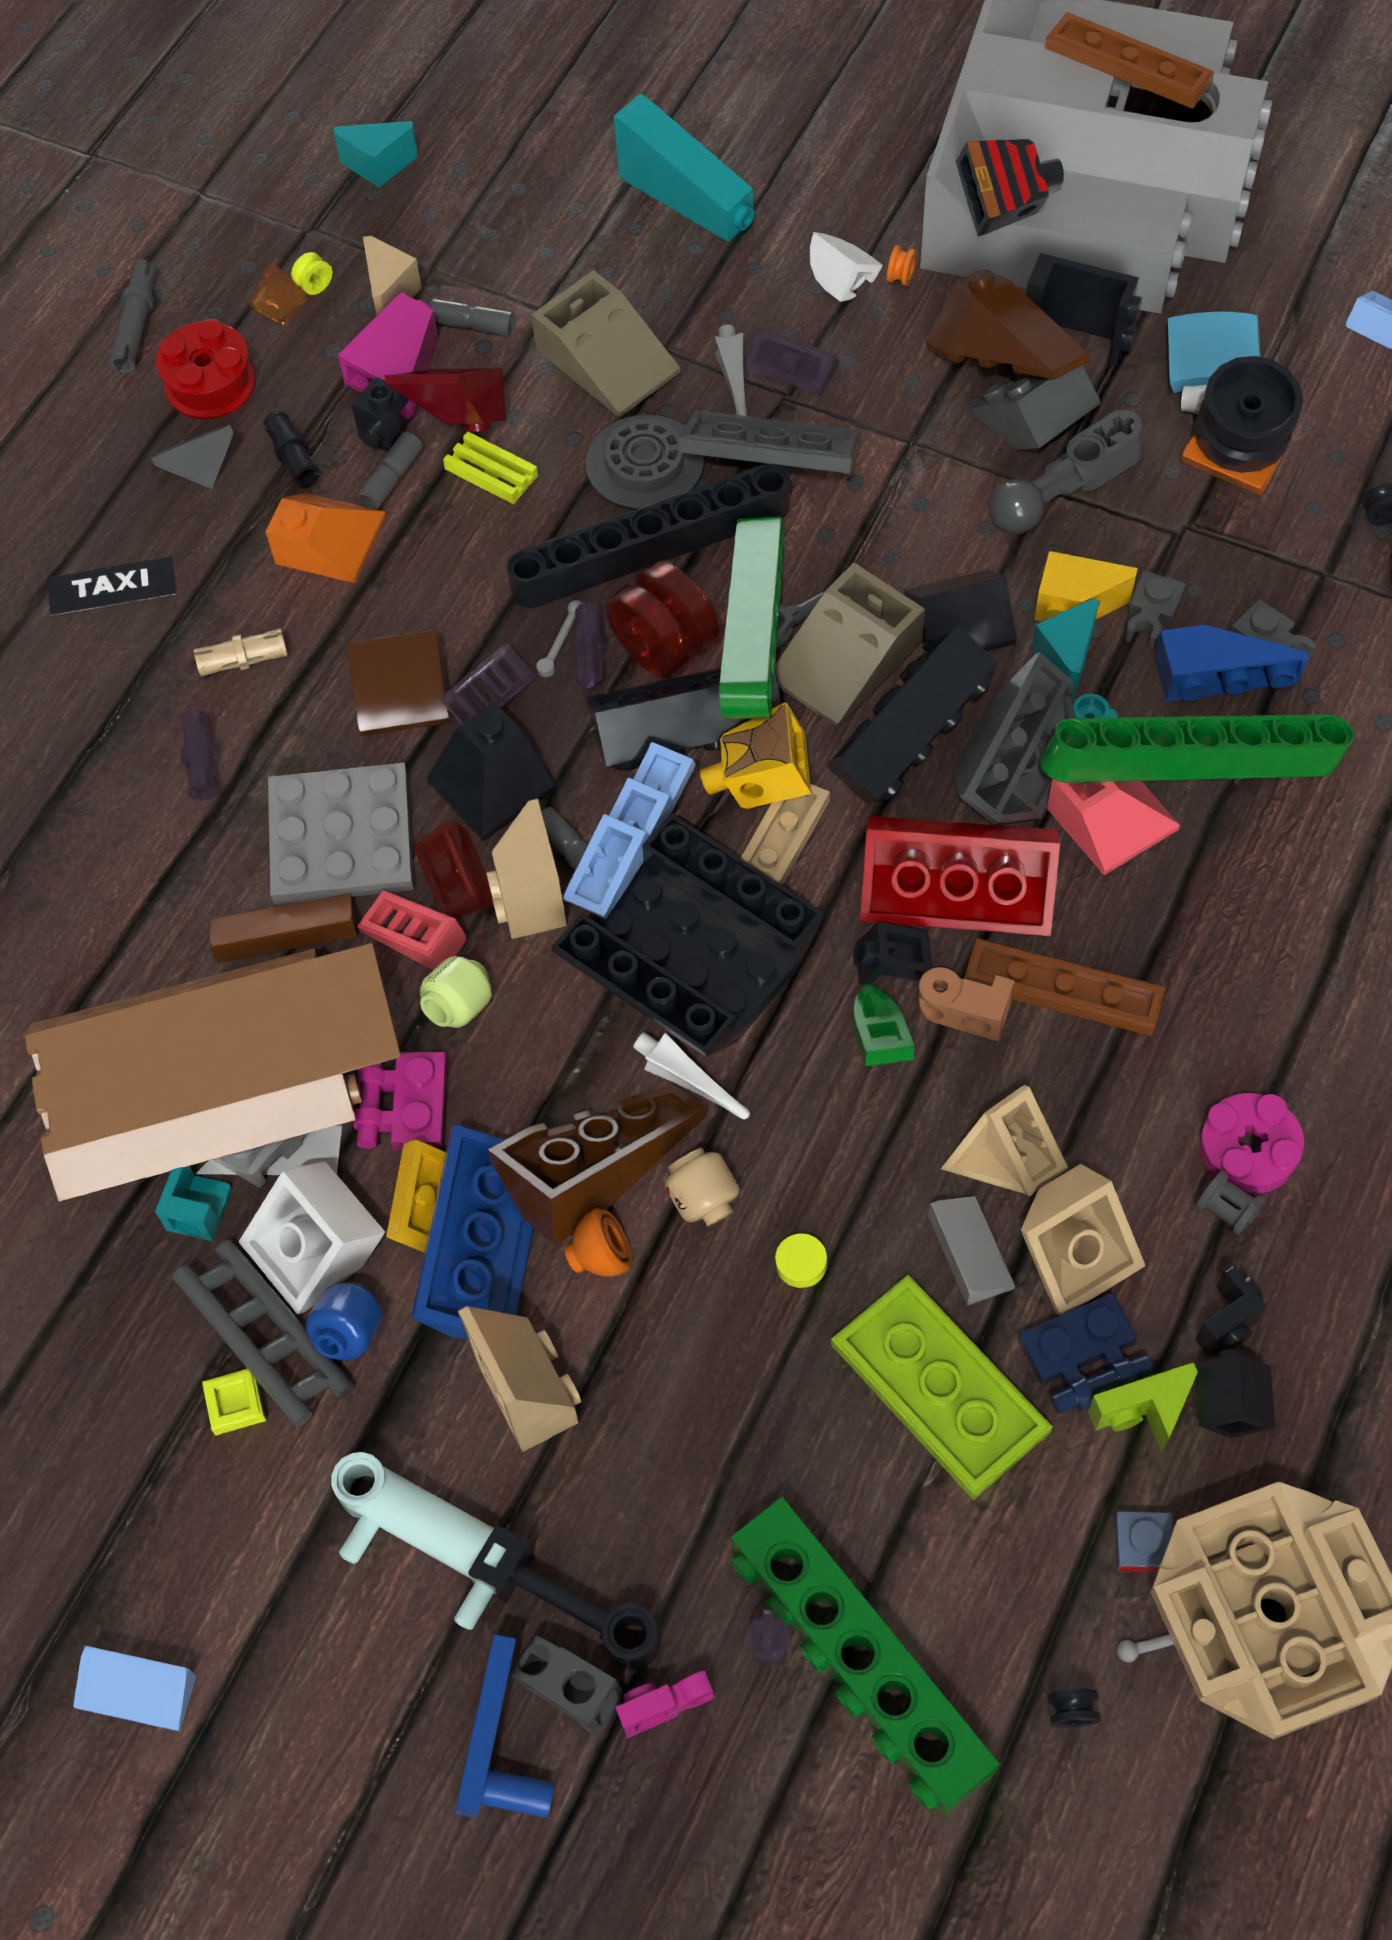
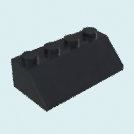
M721 667L586 697L601 758L606 767L614 765L615 770H625L641 765V759L645 757L651 742L682 755L686 754L685 749L703 745L705 750L721 748L720 738L724 733L753 718L722 720L719 696ZM775 672L772 708L781 704Z

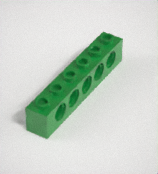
M783 1497L731 1537L732 1552L735 1555L730 1558V1562L736 1572L749 1586L755 1581L769 1597L764 1602L768 1612L781 1628L786 1629L789 1625L794 1628L804 1641L799 1646V1649L805 1659L817 1673L820 1674L825 1669L840 1686L834 1691L840 1703L854 1719L861 1714L875 1730V1733L870 1737L873 1744L891 1765L899 1760L913 1778L907 1783L910 1791L928 1812L936 1807L945 1818L996 1774L1000 1766L999 1762ZM791 1559L801 1566L802 1572L799 1577L792 1581H782L774 1576L771 1569L779 1560ZM816 1602H826L835 1608L837 1617L830 1624L817 1625L807 1617L806 1611ZM853 1645L863 1646L871 1653L873 1662L862 1670L851 1669L842 1660L841 1655L843 1651ZM886 1690H897L906 1696L909 1708L901 1715H888L879 1707L877 1698ZM923 1735L936 1736L943 1742L946 1755L937 1762H927L916 1753L914 1742Z

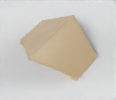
M1023 1085L986 1111L941 1168V1170L1020 1192L1028 1196L1033 1195L1039 1188L1069 1169L1030 1087Z

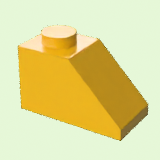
M1049 551L1038 593L1034 620L1043 622L1090 599L1100 601L1096 617L1098 619L1131 602L1138 568Z

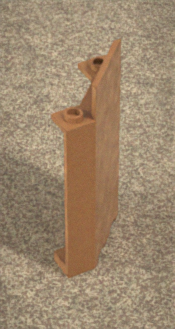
M372 943L317 957L315 948L32 1023L25 1034L27 1052L29 1055H32L37 1071V1076L31 1077L36 1110L38 1114H41L46 1129V1136L41 1137L43 1155L58 1202L169 1172L179 1167L191 1166L355 1121L354 1104L361 1103L362 1098L355 1074L346 1076L345 1073L401 1058Z

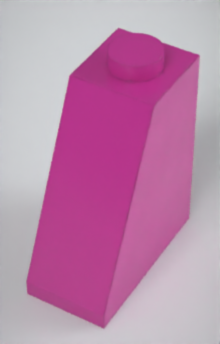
M400 292L338 354L344 384L362 393L376 377L385 380V375L429 369L439 339L433 309L425 302L415 300ZM410 400L400 411L399 415L409 420L414 415L417 404Z

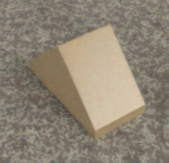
M373 236L363 237L376 315H378L400 292L413 298L422 289L416 258Z

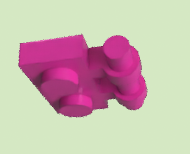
M446 1052L400 1053L401 1058L396 1059V1070H383L382 1063L360 1068L357 1071V1082L361 1090L362 1102L360 1103V1108L355 1110L356 1120L353 1127L358 1130L357 1145L365 1149L375 1148L377 1146L378 1132H392L391 1144L394 1150H403L404 1143L415 1139L443 1150L448 1067ZM380 1092H394L393 1111H382L379 1109Z

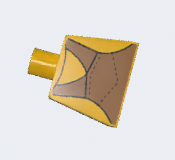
M787 702L772 708L770 718H753L724 733L720 738L722 761L700 770L703 786L709 795L729 789L740 807L745 809L811 794L805 731Z

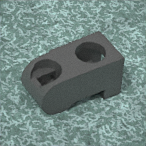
M537 1635L533 1636L510 1673V1676L524 1688L578 1722L581 1727L596 1737L600 1736L614 1713L615 1707L618 1706L625 1694L615 1678L565 1648H559Z

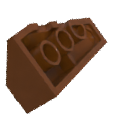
M990 270L973 272L967 277V280L952 287L926 340L928 350L948 361L961 363L965 356L978 358L979 365L987 368L993 367L996 363L1012 364L1013 372L1050 379H1056L1090 362L1089 353L1012 281Z
M675 1085L621 1100L616 1110L591 1117L589 1111L586 1110L572 1114L573 1122L551 1129H547L545 1123L527 1127L488 1149V1155L523 1220L556 1245L574 1234L579 1221L588 1212L596 1207L604 1210L609 1209L707 1116V1107Z

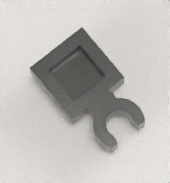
M1143 570L1129 605L1127 615L1133 617L1128 621L1125 640L1131 642L1136 632L1145 631L1150 635L1148 648L1154 649L1157 646L1159 634L1162 630L1161 625L1171 627L1183 597L1186 583Z
M1261 599L1250 607L1231 627V632L1307 651L1308 659L1313 657L1316 644L1310 638L1303 635H1293L1296 623Z

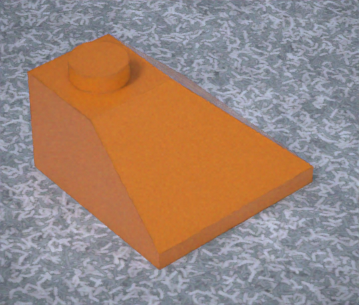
M303 493L281 499L265 532L275 564L356 583L387 516L385 511Z

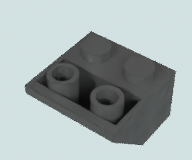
M1082 365L1056 379L1013 372L1015 377L1008 382L1002 381L982 392L984 399L970 409L976 418L1013 449L1023 450L1040 448L1101 404Z

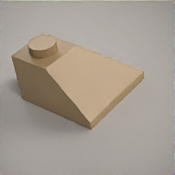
M1079 1164L1039 1188L1023 1223L1021 1232L1056 1315L1060 1316L1082 1306L1146 1266L1111 1180Z

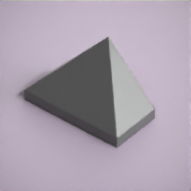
M223 425L150 455L148 459L153 466L213 489L234 433L230 425Z

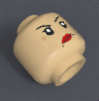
M701 1147L678 1159L668 1167L671 1174L665 1180V1189L685 1221L696 1222L703 1219L707 1227L734 1212L729 1203L738 1196L740 1188L719 1153H705Z

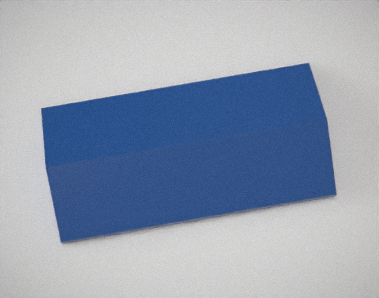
M456 1124L451 1127L411 1318L450 1337L468 1339L458 1313L459 1310L470 1306L516 1315L533 1227L523 1220L489 1159L488 1149L503 1142L504 1139Z

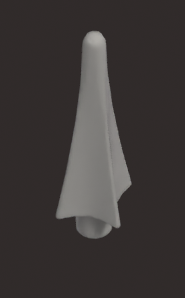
M727 324L721 326L718 330L719 336L714 337L718 347L715 355L729 387L736 414L747 416L743 366L744 333L736 335L734 326Z

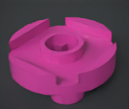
M1242 1093L1227 1097L1210 1109L1199 1138V1148L1202 1160L1212 1175L1216 1177L1220 1171L1224 1170L1230 1174L1229 1181L1246 1193H1265L1282 1186L1297 1169L1304 1150V1135L1297 1118L1288 1110L1287 1104L1282 1098L1274 1094L1263 1096L1255 1093ZM1245 1133H1252L1255 1136H1259L1263 1143H1261L1258 1153H1252L1249 1146H1241L1238 1140H1242Z

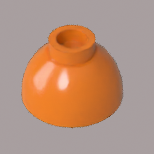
M599 1207L588 1212L579 1221L574 1230L572 1243L564 1248L566 1259L576 1273L586 1270L597 1276L612 1277L627 1273L631 1267L632 1252L624 1230L609 1211Z

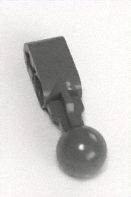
M1129 410L1114 411L1074 436L1068 443L1067 452L1046 466L1045 474L1033 482L1021 478L1002 482L995 488L989 500V514L992 522L998 529L1009 534L1027 533L1039 524L1044 514L1045 503L1061 494L1069 495L1077 489L1083 491L1097 489L1135 465L1142 456L1141 418Z

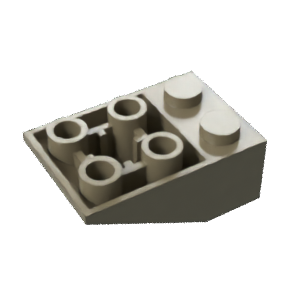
M594 270L531 314L536 350L619 418L681 372L680 366L623 293Z
M853 563L824 592L776 663L774 672L776 673L778 687L838 728L922 642L925 608L856 563Z

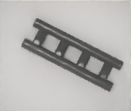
M231 1240L223 1241L215 1249V1254L222 1263L200 1276H197L189 1265H183L174 1272L172 1279L295 1427L304 1425L311 1418L312 1412L304 1403L315 1395L329 1388L338 1399H343L354 1389V1384L333 1359L327 1358L317 1351L308 1337L305 1326ZM236 1278L251 1295L252 1299L228 1313L211 1292ZM267 1314L283 1335L258 1349L242 1328ZM297 1350L314 1372L290 1387L273 1365Z

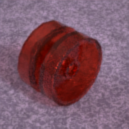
M655 561L637 576L635 585H625L612 595L605 604L609 624L623 648L647 672L659 678H670L686 665L690 659L689 655L700 654L719 636L718 621L713 608L703 592L690 577L666 561Z

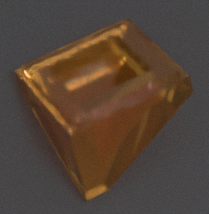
M271 263L267 267L250 305L252 309L283 324L308 299V296L278 266Z

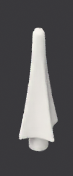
M645 1032L636 1040L633 1048L647 1059L644 1070L705 1097L741 1119L749 1117V1110L712 1080L666 1032L659 1042Z

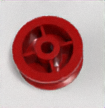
M209 319L182 326L172 332L160 344L156 356L158 374L164 382V390L169 403L175 410L185 416L207 420L229 415L248 401L255 387V372L251 362L248 360L249 354L245 340L235 329L218 320Z

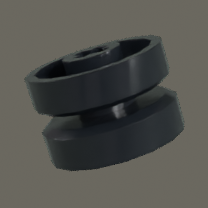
M1258 356L1237 357L1220 365L1208 380L1194 426L1197 445L1209 460L1223 469L1235 472H1256L1275 464L1287 450L1292 432L1300 416L1303 404L1300 384L1290 370L1274 360Z

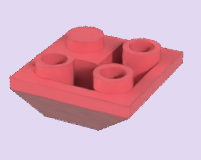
M1052 779L1047 810L1103 875H1106L1179 830L1180 824L1142 781L1066 783Z

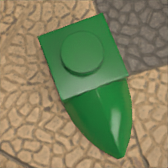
M870 984L864 985L855 999L853 1011L855 1020L854 1035L865 1066L914 1060L915 1045L900 1008L880 989Z

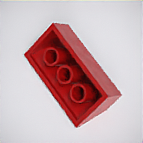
M868 816L860 921L1051 936L1060 852L1058 830Z

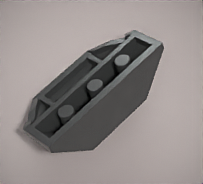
M1041 652L1035 654L988 703L952 770L958 796L993 825L1041 819L1048 804L1052 778L1044 773L1041 768L1040 759L1057 723L1063 719L1075 718L1071 695L1074 694L1073 680Z

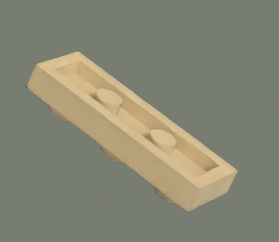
M811 784V794L771 803L741 859L783 885L829 804L830 791Z

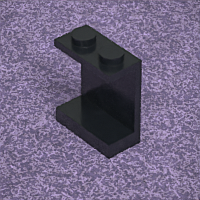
M1040 253L1029 278L1026 295L1060 327L1113 340L1109 366L1117 367L1122 352L1131 351L1137 327L1130 326L1131 322H1136L1142 304V297L1136 296L1139 277Z

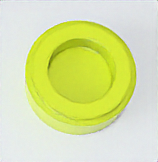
M794 1234L784 1239L777 1248L775 1256L777 1272L780 1278L788 1285L796 1288H807L818 1283L825 1275L827 1269L826 1250L823 1244L814 1236Z

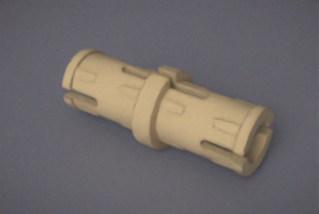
M281 628L243 638L241 634L234 635L230 641L193 649L201 677L239 667L243 671L250 669L251 664L288 656Z

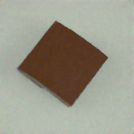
M436 629L347 642L360 736L450 723Z

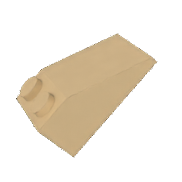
M470 1306L458 1311L476 1362L522 1452L579 1423L574 1406L581 1403L580 1396L568 1374L560 1378L558 1377L551 1363L552 1360L558 1358V1355L545 1330L536 1333L527 1317Z

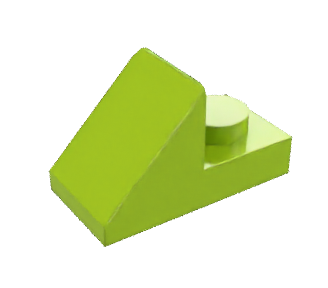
M1194 1362L1094 1395L1088 1413L1095 1430L1111 1426L1113 1431H1122L1139 1424L1143 1420L1142 1415H1146L1161 1452H1163L1198 1373Z

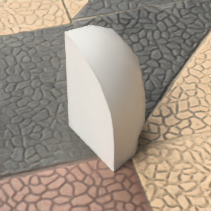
M813 232L810 245V265L815 279L840 302L851 300L856 297V294L852 291L857 289L865 280L870 283L875 280L883 266L880 262L860 248L840 238Z

